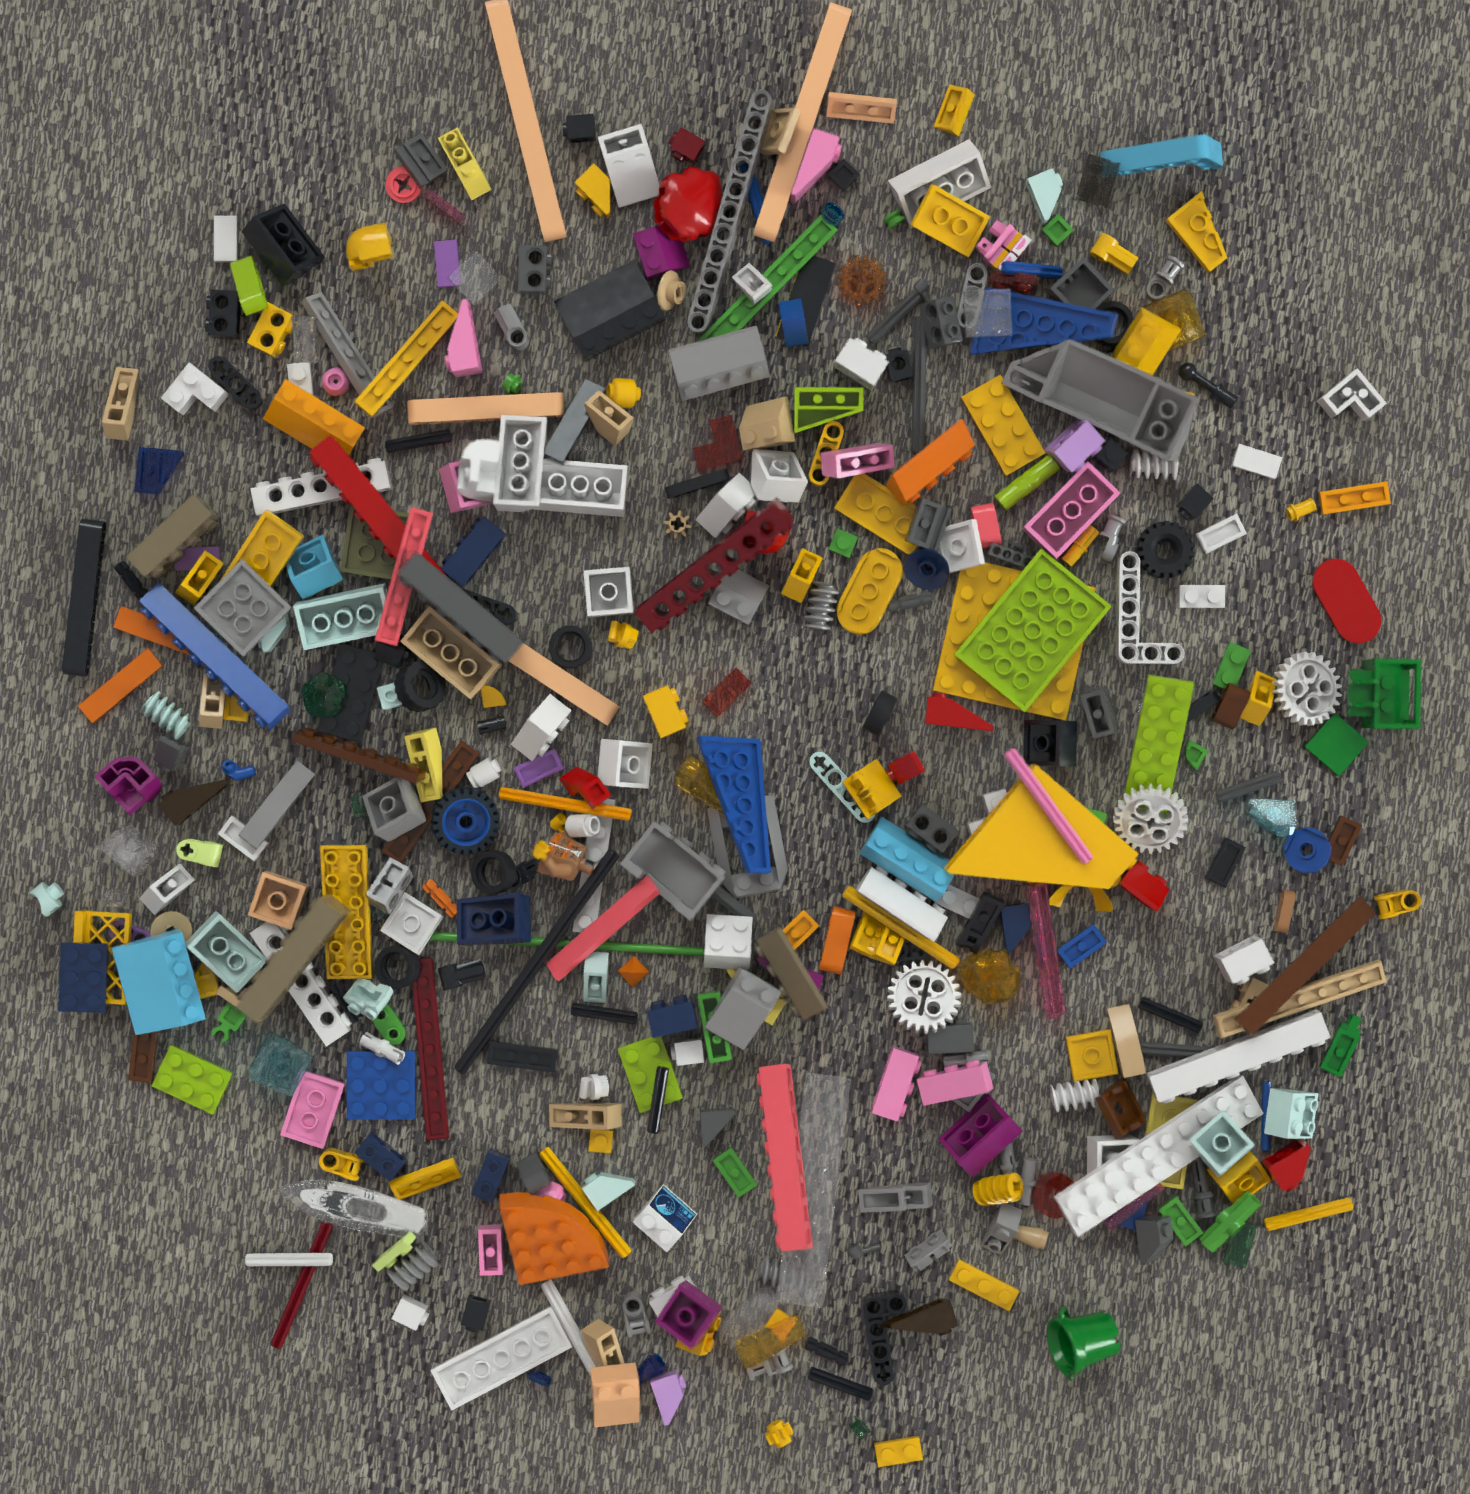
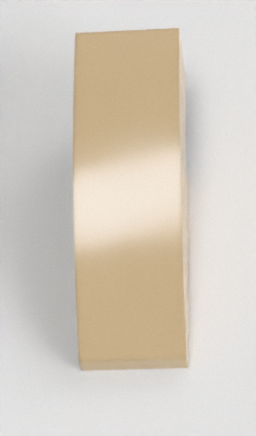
M1125 1004L1107 1008L1121 1076L1127 1078L1146 1074L1130 1005Z

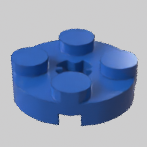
M1305 827L1304 829L1292 832L1287 837L1284 844V854L1288 864L1301 873H1317L1330 859L1331 844L1319 830ZM1309 844L1312 845L1313 853L1303 856L1302 847H1308Z

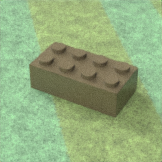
M193 494L133 549L126 558L144 577L153 580L155 578L160 579L168 572L167 567L174 562L176 564L185 556L183 551L186 548L197 546L202 540L200 537L206 531L210 533L218 526L217 521L220 517L201 497Z

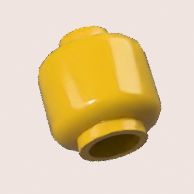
M614 378L607 385L606 396L621 408H632L636 401L640 400L641 389L637 387L633 379Z

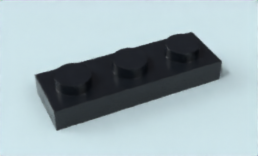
M490 1041L487 1064L555 1072L558 1049Z

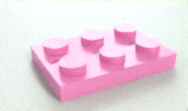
M302 1069L280 1135L324 1149L346 1083Z

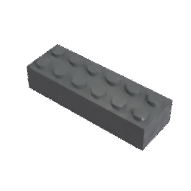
M417 551L399 569L398 574L400 577L398 579L409 589L411 586L415 587L418 590L416 593L418 597L427 604L429 601L433 602L436 605L434 608L436 612L445 619L447 616L451 617L454 620L452 622L453 626L462 633L465 631L469 632L472 635L470 640L478 647H487L489 649L488 655L496 662L500 663L502 660L507 663L524 643L516 634Z

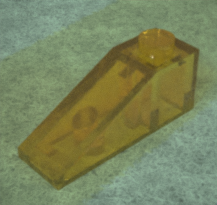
M689 754L677 769L674 785L724 814L706 764Z
M795 1314L735 1340L736 1349L745 1369L779 1353L806 1336V1332L798 1314Z

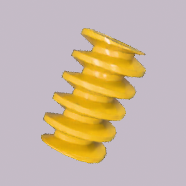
M1015 1172L983 1177L980 1181L977 1180L973 1184V1196L976 1203L980 1206L1013 1203L1018 1201L1023 1194V1181L1019 1174Z

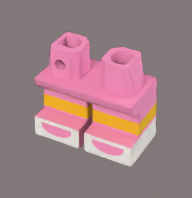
M996 220L989 229V232L998 239L992 244L983 237L975 248L984 256L982 260L1003 277L1005 274L1001 272L1002 262H1015L1030 244L1031 239L1025 234L1023 236L1011 224L1006 226Z

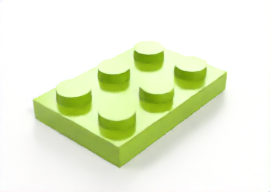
M651 1036L618 1048L640 1113L651 1108L658 1066L669 1068L664 1105L683 1098L662 1036L656 1038Z
M171 1044L151 1086L213 1115L233 1072Z

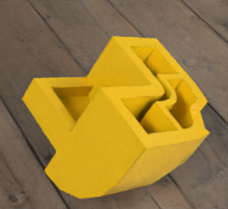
M386 222L362 227L351 234L346 244V255L349 268L352 271L374 267L373 262L394 258L391 247L393 243Z

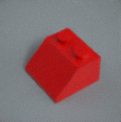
M1138 860L1131 869H1126L1122 873V879L1117 885L1147 908L1157 912L1170 889L1165 886L1167 883L1165 879L1158 874L1152 876L1147 872L1149 867Z
M1296 1139L1260 1162L1275 1186L1282 1191H1291L1299 1186L1298 1182L1303 1180L1311 1148L1302 1139Z

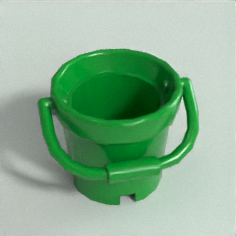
M1062 1305L1058 1313L1059 1317H1053L1048 1322L1046 1333L1050 1354L1058 1369L1065 1376H1068L1070 1381L1086 1367L1119 1353L1121 1342L1115 1343L1114 1336L1119 1335V1331L1109 1313L1102 1314L1103 1311L1070 1317L1068 1308Z

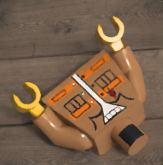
M559 813L550 821L551 828L559 832L554 833L548 844L544 841H539L534 846L533 856L540 859L537 872L570 881L575 879L579 871L591 875L596 862L585 859L587 847L568 835L563 826L567 818L563 813Z

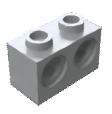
M389 858L366 894L370 905L390 915L413 879L410 868Z

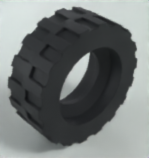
M421 660L404 665L396 673L394 690L397 694V699L408 710L417 713L437 707L443 701V697L446 694L445 678L426 662ZM416 675L422 676L428 684V694L425 697L417 696L413 690L412 679Z

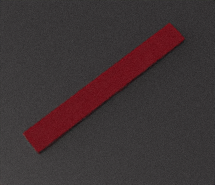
M433 957L419 958L421 963L420 974L417 980L412 983L426 1141L449 1139Z

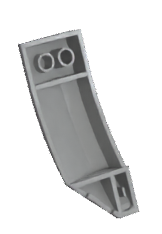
M1070 339L1011 362L1002 381V384L1040 403L1049 405L1081 420H1087L1090 424L1168 462L1177 460L1187 439L1199 400L1198 397L1155 376Z

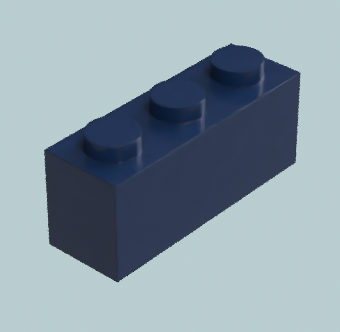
M485 516L482 519L478 517L470 527L472 529L471 533L467 537L465 535L462 536L456 544L458 549L453 555L449 553L441 563L444 565L441 570L462 587L469 583L507 535Z

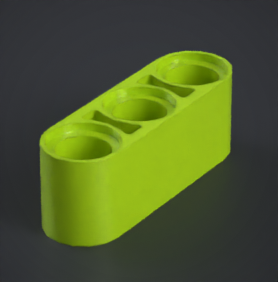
M253 256L231 262L230 266L245 315L267 309V300L258 268H255L257 265Z

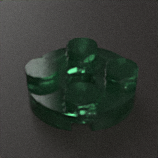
M322 672L314 675L308 683L303 685L301 693L304 706L309 715L328 719L339 712L342 707L339 704L341 698L345 696V689L338 677ZM323 692H326L325 700L322 699Z

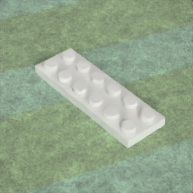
M549 1306L431 1368L430 1371L452 1411L572 1348L573 1344L552 1306Z

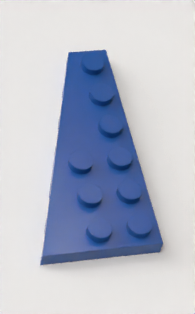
M986 287L970 354L1057 345L1069 339L1075 342L1113 338L1118 315Z
M717 736L696 737L746 874L771 873L760 739Z

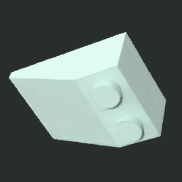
M217 911L185 942L186 947L236 993L261 969L267 960L255 946Z

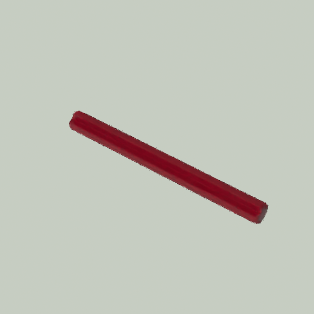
M327 1221L321 1223L309 1253L323 1252L333 1229V1224ZM316 1266L302 1267L271 1340V1346L277 1349L283 1347Z

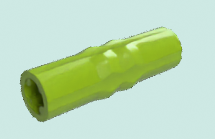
M1048 454L994 497L1002 509L1007 511L1059 471L1060 468Z

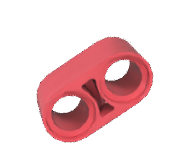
M993 502L970 507L971 517H974L972 519L977 520L982 549L990 547V542L1002 545Z

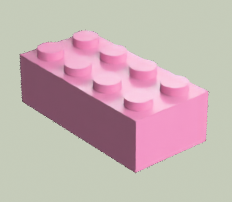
M1086 462L1024 525L1022 530L1040 548L1056 560L1121 493L1095 467Z

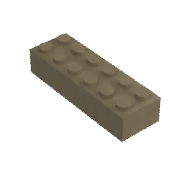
M331 894L323 897L319 896L318 899L315 898L307 908L310 912L297 920L293 926L296 930L283 938L279 944L282 948L269 956L265 962L268 966L263 968L262 971L259 970L251 980L254 984L249 986L248 989L245 988L237 999L240 1002L236 1007L257 1024L269 1017L351 910Z

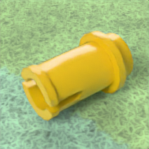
M1308 498L1296 505L1290 504L1285 509V512L1290 521H1298L1299 517L1315 512L1317 507L1314 500Z

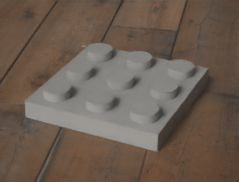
M241 559L194 609L245 657L292 607L252 567Z

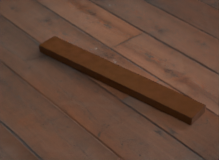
M1361 896L1358 897L1234 1020L1252 1036L1376 912Z

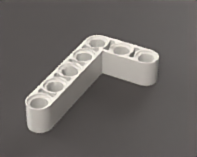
M1125 552L1117 559L1116 658L1124 664L1179 663L1185 655L1181 645L1176 643H1139L1140 558L1135 552ZM1125 556L1131 557L1134 561L1133 567L1130 569L1123 565ZM1125 579H1130L1133 582V589L1131 591H1126L1123 588V581ZM1126 601L1133 605L1131 614H1126L1122 609ZM1125 624L1130 625L1133 629L1130 637H1126L1122 633V627ZM1124 647H1129L1132 650L1133 654L1129 660L1122 656ZM1148 647L1155 651V657L1152 660H1148L1144 654ZM1171 647L1175 648L1178 652L1175 660L1169 659L1167 655Z

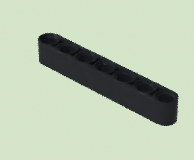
M81 519L79 523L62 672L65 675L87 677L89 674L87 666L90 667L92 645L90 644L93 643L95 626L93 621L96 618L98 601L95 599H98L100 578L98 576H101L103 559L101 554L104 551L106 534L104 533V531L106 532L105 521Z

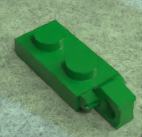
M1350 1013L1347 1022L1340 1023L1321 1060L1319 1068L1340 1078L1342 1077L1360 1039L1361 1031L1357 1028L1362 1018Z

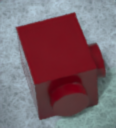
M682 127L678 133L674 132L668 142L671 145L670 152L673 153V158L682 163L686 160L693 165L705 147L703 139Z

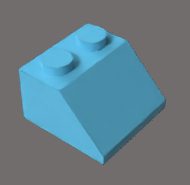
M324 535L298 546L286 564L290 580L302 599L313 596L317 592L344 580Z

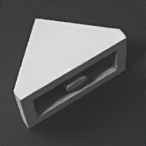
M750 263L732 276L733 280L753 305L772 291V284Z

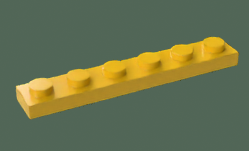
M442 300L359 395L354 404L372 418L456 322L458 313Z

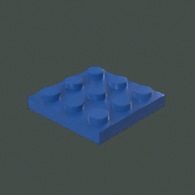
M347 1051V1120H415L416 1051H404L405 1057L398 1065L385 1057L380 1058L373 1051Z

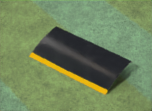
M813 256L797 272L788 301L801 298L808 343L810 342L836 264ZM780 320L775 336L785 339L782 320Z

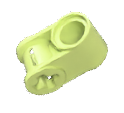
M186 839L177 845L176 852L183 860L211 867H219L223 844ZM190 844L193 852L187 855V851L183 850V847Z

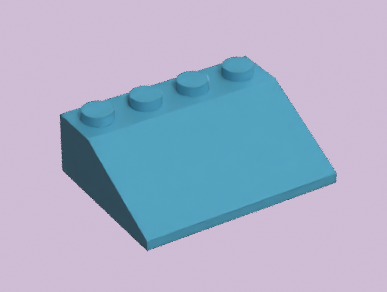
M179 928L111 948L135 1035L185 1026L206 1019L183 933Z

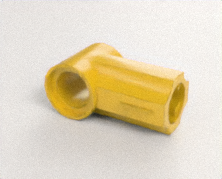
M1101 233L1090 250V255L1094 258L1098 257L1100 262L1109 263L1128 275L1138 257L1118 245V241L1110 235Z

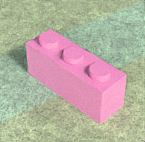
M874 443L821 453L822 476L841 478L895 468L893 445Z
M892 1046L871 1108L873 1114L897 1122L899 1116L904 1117L907 1104L904 1102L906 1096H910L912 1093L914 1082L911 1081L914 1073L918 1074L922 1062L919 1061L918 1054Z
M979 1060L966 1062L964 1067L958 1068L957 1064L944 1067L945 1071L937 1072L936 1069L924 1071L923 1075L917 1079L923 1106L991 1091L993 1084L987 1062L979 1063Z

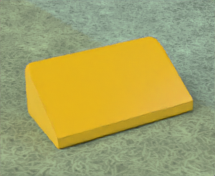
M949 85L934 128L959 137L973 101L974 93L968 88Z

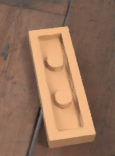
M829 92L826 117L894 124L897 99Z

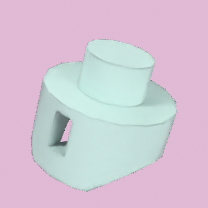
M41 882L28 893L38 898L41 913L46 917L62 906L59 898L64 895V892L55 882L50 886Z

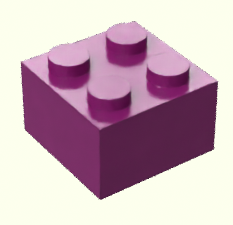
M686 1280L678 1285L655 1320V1323L687 1347L693 1349L699 1345L723 1307Z

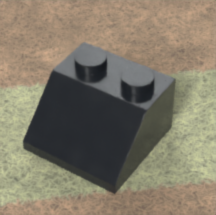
M1024 720L1023 760L1026 765L1076 767L1077 721Z

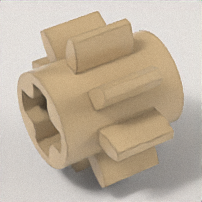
M680 510L676 516L669 513L670 521L663 522L670 527L666 530V534L673 532L674 539H677L678 534L681 533L686 537L685 529H692L691 525L686 524L690 517L686 516L683 518ZM677 519H680L681 524H684V527H680L679 531H676L674 526L671 525Z

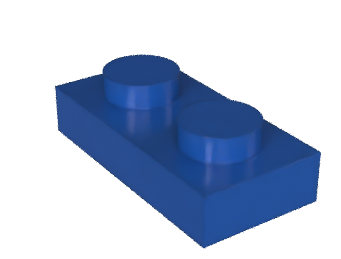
M1092 923L1057 948L1056 951L1071 969L1106 944L1107 941Z

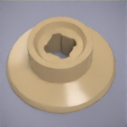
M669 270L663 275L658 287V304L663 311L671 310L675 304H681L686 294L685 283L680 281L678 274L673 270Z
M169 911L162 913L151 925V936L167 932L166 929L171 926L182 931L185 942L192 936L190 921L178 912Z

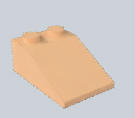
M636 1363L590 1368L594 1428L639 1422L640 1394Z

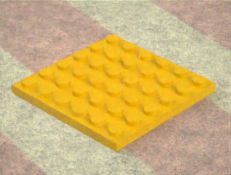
M990 563L959 571L932 691L1020 710L959 660L954 653L1022 571ZM1088 586L1090 589H1092V590L1095 592V590H1096L1095 587ZM1084 641L1026 712L1066 721Z

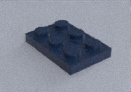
M61 942L58 1012H106L108 943Z

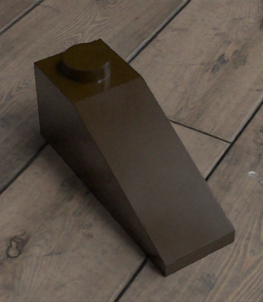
M223 779L175 790L174 792L169 790L161 797L163 801L158 806L171 822L178 826L232 782L230 779Z
M939 1298L882 1322V1326L889 1329L934 1333L942 1336L952 1332L951 1329L958 1326L950 1299Z

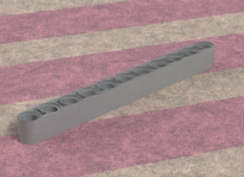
M757 90L751 96L689 313L688 326L697 335H703L711 327L774 103L770 94L765 90ZM760 98L768 99L765 106H757V101ZM754 120L762 121L758 129L750 128ZM754 142L755 147L752 151L744 150L746 143ZM747 164L749 165L748 171L744 174L738 173L739 166ZM736 186H741L743 188L742 193L738 196H733L731 194L732 189ZM729 208L736 209V214L732 218L725 217V213ZM723 230L730 231V236L726 240L719 239V234ZM722 252L724 255L723 259L718 263L713 262L714 254ZM711 274H716L717 281L712 285L707 284V277ZM704 296H709L711 298L710 304L702 307L700 305L701 299ZM703 318L705 321L704 326L700 329L694 328L695 320Z

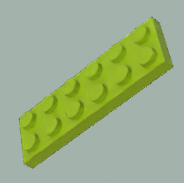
M1148 674L1124 793L1131 796V788L1138 792L1140 791V785L1148 789L1150 783H1152L1153 789H1157L1160 784L1162 791L1169 787L1172 793L1194 689L1193 681ZM1139 805V806H1138V808H1146V807H1147L1146 805ZM1162 810L1160 812L1167 813L1168 810Z

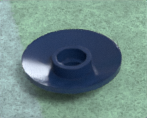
M927 548L917 549L908 556L905 562V572L908 579L921 589H938L946 583L949 577L950 569L947 560L935 550Z

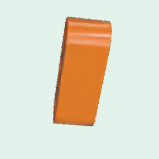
M833 906L819 970L841 975L856 911Z

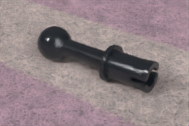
M1187 362L1180 366L1179 376L1183 380H1193L1212 393L1211 399H1217L1230 409L1235 405L1239 397L1225 389L1222 383L1218 386L1197 373V369L1192 363Z

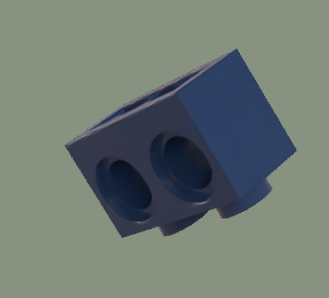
M371 1132L355 1151L356 1155L389 1181L392 1180L407 1161L404 1156L374 1132Z
M490 1148L471 1195L493 1203L511 1156Z

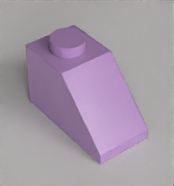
M677 1369L651 1377L650 1381L665 1426L670 1424L683 1398V1388L687 1387L683 1374L679 1375Z

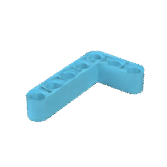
M1195 135L1099 153L1102 177H1109V175L1115 177L1187 164H1194L1204 170H1210V167L1213 169L1223 167L1222 145L1208 135Z

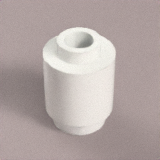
M488 757L471 767L466 775L474 788L479 786L482 788L499 778V772L502 769L496 759L491 760Z
M591 814L570 815L565 822V830L570 837H591L597 834L600 829L598 817Z

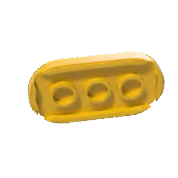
M877 548L868 551L859 560L836 609L841 626L848 632L857 635L867 634L879 625L903 575L902 563L895 553L885 548Z

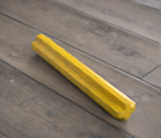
M1347 1197L1265 1218L1264 1225L1267 1231H1272L1353 1210V1203Z

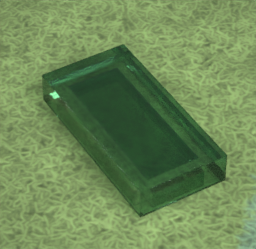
M365 794L350 796L355 819L369 816L362 797Z
M1245 1221L1244 1227L1233 1237H1229L1223 1263L1246 1269L1257 1228L1256 1223Z

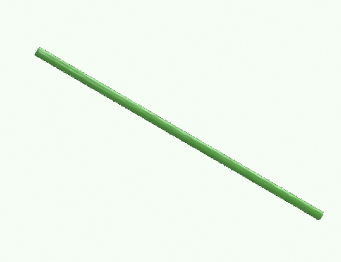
M434 931L429 940L457 942V933ZM531 937V942L501 945L539 947L545 938ZM561 939L555 948H564L572 940ZM604 942L596 949L704 956L705 947Z

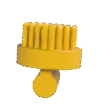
M611 621L607 640L614 642V646L619 648L632 649L637 641L639 631L626 622L620 624L618 621Z

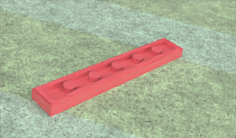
M413 507L410 508L377 629L376 641L394 646L398 644L413 586L409 589L399 581L400 575L398 571L415 551L422 556L433 516L431 512Z
M646 875L546 963L554 979L557 981L563 979L661 893L651 877Z

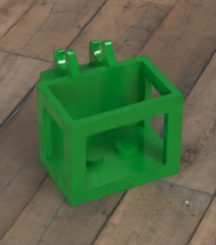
M1421 659L1363 660V670H1348L1347 716H1362V728L1420 729ZM1414 669V719L1409 720L1410 670Z

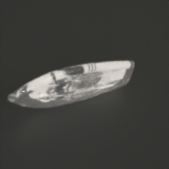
M306 1180L278 1188V1191L301 1211L334 1225L401 1237L411 1231L417 1239L423 1236L427 1227L428 1212L426 1209L359 1186L336 1181Z

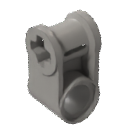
M636 1291L627 1293L623 1300V1311L628 1338L641 1333L651 1334L649 1317L646 1313L642 1295ZM637 1300L640 1305L637 1308H630L627 1302Z

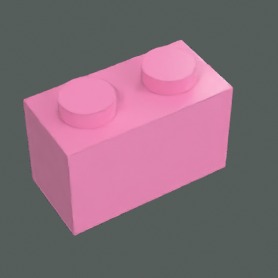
M503 1224L480 1225L478 1229L480 1276L503 1275L505 1271Z

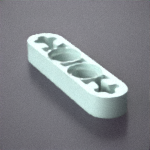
M824 752L812 754L809 760L811 768L860 822L867 823L872 821L875 815L869 819H866L865 816L861 818L859 816L861 814L859 808L856 807L855 810L851 808L856 802L844 800L843 794L847 789L842 781L848 777ZM816 756L819 758L825 757L824 764L827 767L832 764L834 767L827 771L824 777L821 775L824 769L821 766H814L816 762L814 758ZM832 772H837L841 776V782L838 785H831L828 781V776Z

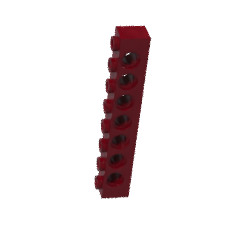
M776 497L639 604L634 613L651 633L656 629L659 631L663 630L670 623L668 621L674 615L677 618L687 610L686 606L691 602L696 604L705 596L703 593L710 588L712 591L722 583L721 579L724 576L728 575V577H731L739 570L738 565L744 561L749 563L757 556L756 551L760 548L765 550L775 542L774 537L778 534L783 536L792 529L791 524L794 517ZM770 522L773 524L774 529L766 530L762 523ZM745 536H753L756 539V543H747ZM733 549L737 551L738 557H730L727 550ZM710 564H718L721 570L713 571L710 568ZM700 577L703 580V584H695L692 578ZM675 591H683L686 597L678 598ZM665 604L669 611L663 612L659 610L658 605Z

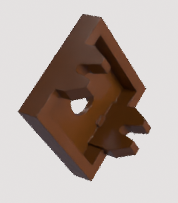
M1126 1078L1117 1080L1095 1098L1116 1139L1123 1137L1129 1131L1141 1127V1124L1146 1122V1117ZM1115 1103L1121 1106L1120 1115L1114 1110Z

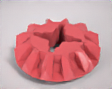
M404 166L393 169L386 178V191L394 201L402 204L413 202L420 195L421 189ZM396 180L402 182L409 180L408 185L412 190L403 189L400 191V185Z

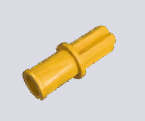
M1089 525L1080 537L1073 542L1074 544L1061 560L1072 568L1084 552H1088L1087 548L1099 535V531Z

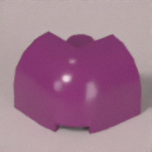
M117 757L94 776L129 815L133 814L147 800L151 803L157 797L162 787L158 777L137 757Z

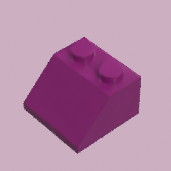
M659 226L633 233L647 281L663 277L669 270L678 272L691 268L683 242L680 240H670L661 231Z

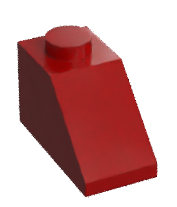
M910 751L887 764L889 769L886 770L892 783L896 781L898 784L925 771L915 751Z

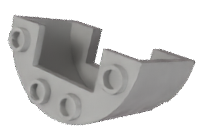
M653 821L620 864L638 879L642 880L646 875L651 877L661 892L660 895L691 921L725 879V871L717 864L712 866L710 864L712 859L702 851L699 854L692 849L694 845L686 838L680 840L671 833L673 829L662 821L658 824Z

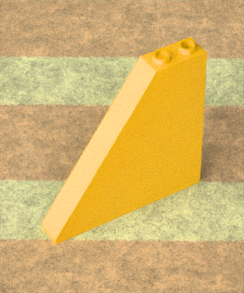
M1031 764L1029 769L1082 840L1093 858L1088 863H1081L1019 778L943 868L950 874L1110 889L1111 886L1115 887L1121 881V875L1126 869L1129 870L1134 866L1138 853L1035 764Z

